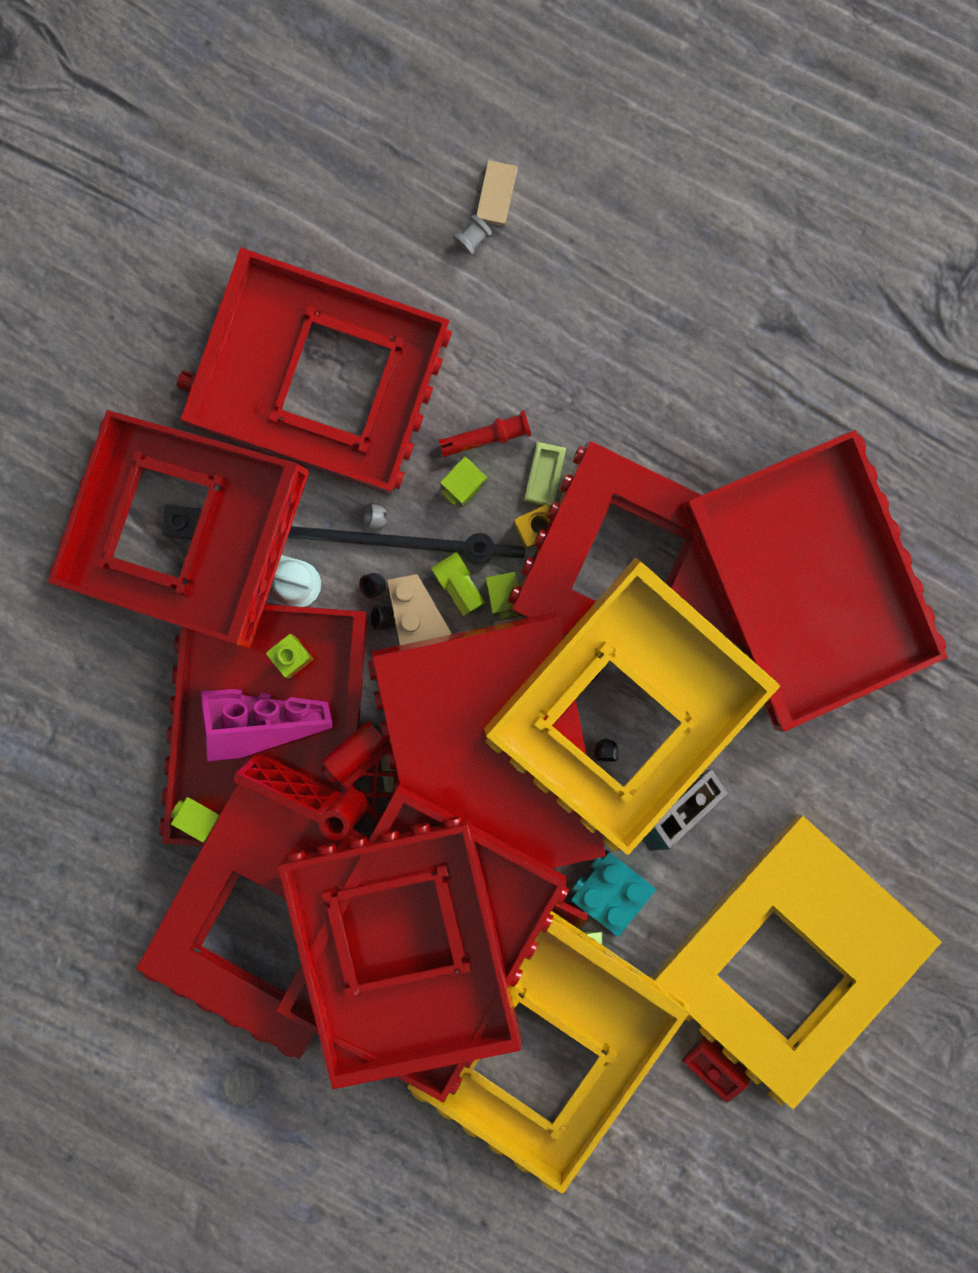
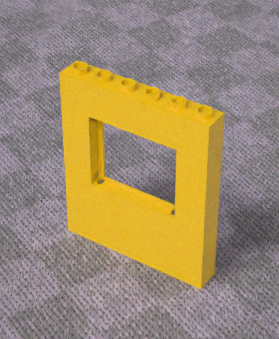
M634 558L484 728V732L488 737L486 743L499 754L502 751L506 752L511 757L509 762L519 772L524 774L527 770L535 777L533 782L546 794L551 790L559 797L556 800L557 803L568 813H571L573 810L582 817L580 822L592 833L596 830L605 836L603 841L613 851L617 852L621 849L625 854L629 855L777 691L780 685L647 566ZM609 661L614 663L681 722L624 787L552 726Z
M796 814L654 972L651 978L689 1004L690 1011L686 1020L690 1022L694 1018L701 1025L699 1031L711 1043L718 1040L724 1046L722 1053L734 1064L738 1061L742 1062L748 1068L744 1073L757 1085L761 1082L766 1084L771 1089L767 1094L781 1107L786 1103L794 1109L937 949L942 941L804 816ZM773 912L844 976L789 1039L785 1038L717 975Z
M551 911L550 914L554 917L545 933L539 932L535 939V942L538 943L535 953L530 960L525 958L522 962L520 969L523 970V973L515 987L509 986L511 996H513L514 1009L519 1002L599 1056L555 1121L551 1123L475 1071L473 1068L480 1059L474 1060L470 1068L464 1066L459 1075L462 1077V1082L455 1095L449 1093L444 1103L408 1084L407 1088L411 1090V1094L421 1102L427 1101L436 1107L437 1112L442 1117L448 1120L453 1119L462 1125L463 1130L468 1135L475 1138L479 1137L487 1142L493 1152L498 1155L504 1154L512 1159L518 1169L525 1173L531 1172L547 1189L557 1190L563 1194L690 1011L689 1004Z

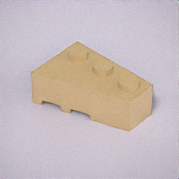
M418 574L387 580L400 645L451 635L449 628Z

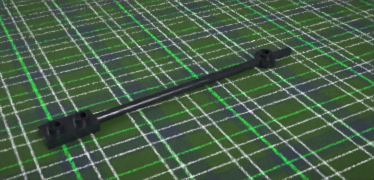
M165 505L162 535L165 537L192 539L202 508ZM291 526L287 537L465 553L467 558L475 564L487 563L493 556L524 559L525 555L524 546L494 544L493 540L484 533H475L466 541ZM483 543L486 547L483 553H476L474 551L475 544Z

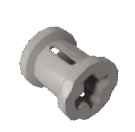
M474 214L470 217L471 222L460 233L453 235V239L458 246L470 256L474 253V248L485 237L489 238L492 235V231L487 224Z

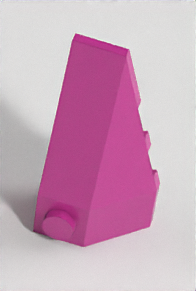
M236 689L201 692L207 761L242 758L330 729L333 725L328 702L295 697L284 701L271 699V694L260 693L259 697L242 695V690Z

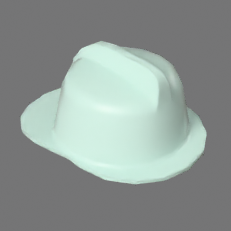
M281 555L266 601L284 606L305 607L316 600L321 590L319 573L312 565L302 560Z

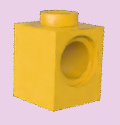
M547 504L514 519L513 524L526 550L535 547L533 543L538 534L531 528L532 521L543 519L547 525L550 519L546 518L549 510Z

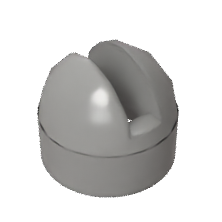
M367 504L363 513V525L373 529L383 527L387 522V519L383 517L388 515L385 508L376 504Z

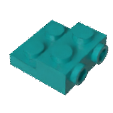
M607 850L605 857L592 860L589 865L592 870L585 879L580 876L570 889L573 893L570 899L619 938L657 889Z

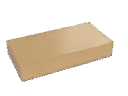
M488 160L477 210V216L485 223L505 227L518 166Z

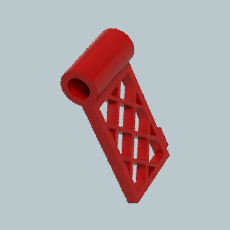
M368 720L322 760L325 766L321 770L332 783L338 780L346 789H356L352 784L359 777L372 776L371 791L360 792L365 797H371L370 803L367 801V811L379 823L384 812H377L375 810L376 797L392 798L395 788L393 783L392 792L376 791L377 777H394L393 781H398L399 778L397 769H394V771L378 770L379 760L388 751L393 750L390 742L384 740L383 734Z
M257 753L239 769L233 779V782L318 822L322 834L334 841L341 840L348 835L366 812L368 806L366 797L359 790L347 789L340 793L260 753Z

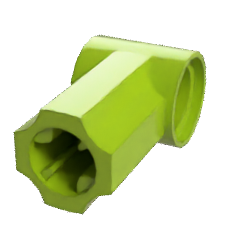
M457 552L431 567L444 590L449 592L463 617L485 604L484 599L469 577L470 573Z

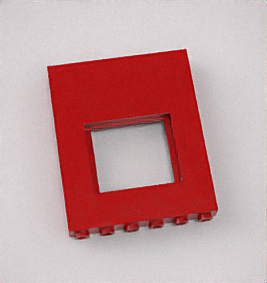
M240 247L180 420L185 426L391 495L393 488L400 489L405 472L400 471L403 460L409 461L414 444L409 441L412 432L418 433L424 415L419 414L422 403L427 405L429 403L434 387L428 385L432 375L438 376L443 359L438 358L441 346L447 348L452 331L447 329L449 320ZM312 322L391 349L362 437L282 410ZM262 399L264 402L258 415L255 413V407L258 401Z
M106 410L104 419L99 426L96 443L90 452L85 475L80 481V489L75 504L70 510V518L65 533L60 539V547L55 562L50 568V577L47 583L250 649L310 471L291 461ZM144 468L210 487L179 578L113 557ZM215 485L219 486V491L214 490ZM184 578L188 580L187 585L182 584Z
M592 441L586 443L584 447L579 446L572 459V462L576 464L572 474L566 473L559 487V490L563 492L558 503L553 501L546 515V518L550 519L546 530L540 529L535 538L533 546L537 547L534 556L533 558L527 557L522 566L520 574L524 575L521 584L520 586L514 585L507 600V602L511 603L509 611L524 618L556 612L561 620L563 636L565 637L596 602L572 590V587L610 505L613 504L686 539L666 584L738 647L737 638L681 503L701 494Z
M237 784L136 969L142 972V975L147 980L166 985L176 996L187 997L193 1000L203 1011L214 1012L220 1015L227 1024L233 1027H241L249 1031L254 1039L260 1042H268L276 1046L283 1055L300 1060L315 1032L276 1012L282 1001L281 996L284 997L286 992L208 950L202 944L240 875L286 899L278 865L283 859H286V854L298 850H304L305 854L317 852V847L330 843H335L336 847L348 845L349 840L365 835L352 829L345 838L337 841L330 840L322 834L318 822ZM197 948L198 950H200V952L197 953L194 951V949Z
M461 816L449 817L442 820V825L430 827L429 823L417 824L411 827L410 832L400 834L398 830H389L387 834H379V841L369 843L367 837L363 836L348 841V845L336 847L335 843L317 847V852L305 854L304 850H298L286 854V859H283L278 865L332 1090L521 1051L522 1039L510 988L506 980L507 975L479 855L472 836L470 818L462 820ZM377 851L359 886L342 890L361 854ZM434 880L454 964L358 984L338 900ZM327 916H329L333 934L314 967L309 949ZM500 990L502 998L500 1004L480 1039L472 1040ZM330 1033L375 1056L378 1060L368 1062L332 1042Z

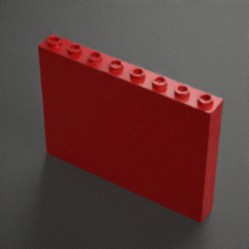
M856 430L841 434L681 503L741 651L780 685L777 691L764 704L772 726L777 731L786 732L948 658L945 651L946 642L943 636L937 632L933 622L935 621L934 612L925 602L922 594L924 592L923 585L920 579L914 575L911 567V555L902 545L900 528L896 521L891 518L888 510V498L879 488L877 471L869 463L865 453V441L862 436L858 435Z
M265 604L250 649L180 627V635H176L174 641V652L178 653L177 666L174 665L172 669V683L176 684L175 696H171L169 702V713L173 714V724L167 730V744L171 745L170 757H166L164 763V774L168 775V785L162 791V805L166 806L165 818H161L159 824V835L163 836V844L203 847L204 843L171 825L174 820L171 817L172 811L179 801L185 802L186 798L189 797L220 815L237 783L233 782L235 773L257 753L267 755L281 762L282 765L340 793L347 790L338 780L332 783L321 769L325 766L322 760L360 727L368 613L366 611ZM292 634L296 636L314 660L291 678H285L267 656L266 652L286 636ZM236 689L242 690V695L259 697L260 693L271 694V699L284 701L291 697L328 702L333 725L330 729L242 758L207 761L201 692Z
M556 612L372 651L373 660L367 661L371 680L377 679L379 691H375L374 696L377 710L384 709L386 721L380 723L384 740L390 739L393 751H388L387 756L390 770L397 769L399 780L393 781L395 791L400 785L449 813L461 816L462 820L470 818L471 825L550 868L606 856L602 833L598 830L594 833L588 830L580 822L582 817L573 810L571 813H568L557 803L556 800L559 798L551 790L547 794L543 792L533 782L535 777L527 770L524 774L519 772L509 762L511 757L506 752L502 751L499 754L486 743L488 737L484 732V728L564 639L561 620ZM575 699L552 726L586 754Z
M399 785L368 843L379 841V834H387L389 830H398L400 834L410 832L411 827L417 824L429 823L430 827L442 825V820L454 817L455 815ZM472 825V836L479 855L507 975L508 987H515L523 973V970L520 969L522 962L525 958L530 960L536 951L538 943L535 942V939L540 931L544 933L547 931L554 916L550 913L554 905H561L569 891V888L565 887L566 876ZM377 851L361 854L342 890L359 886ZM434 880L338 900L358 984L454 964ZM327 916L309 949L314 967L333 934L329 916ZM301 964L276 1012L318 1034ZM500 990L472 1040L480 1039L502 1000ZM330 1033L332 1042L368 1062L378 1060L375 1056ZM473 1061L396 1077L444 1103L449 1093L455 1095L462 1082V1077L459 1075L464 1066L470 1068Z

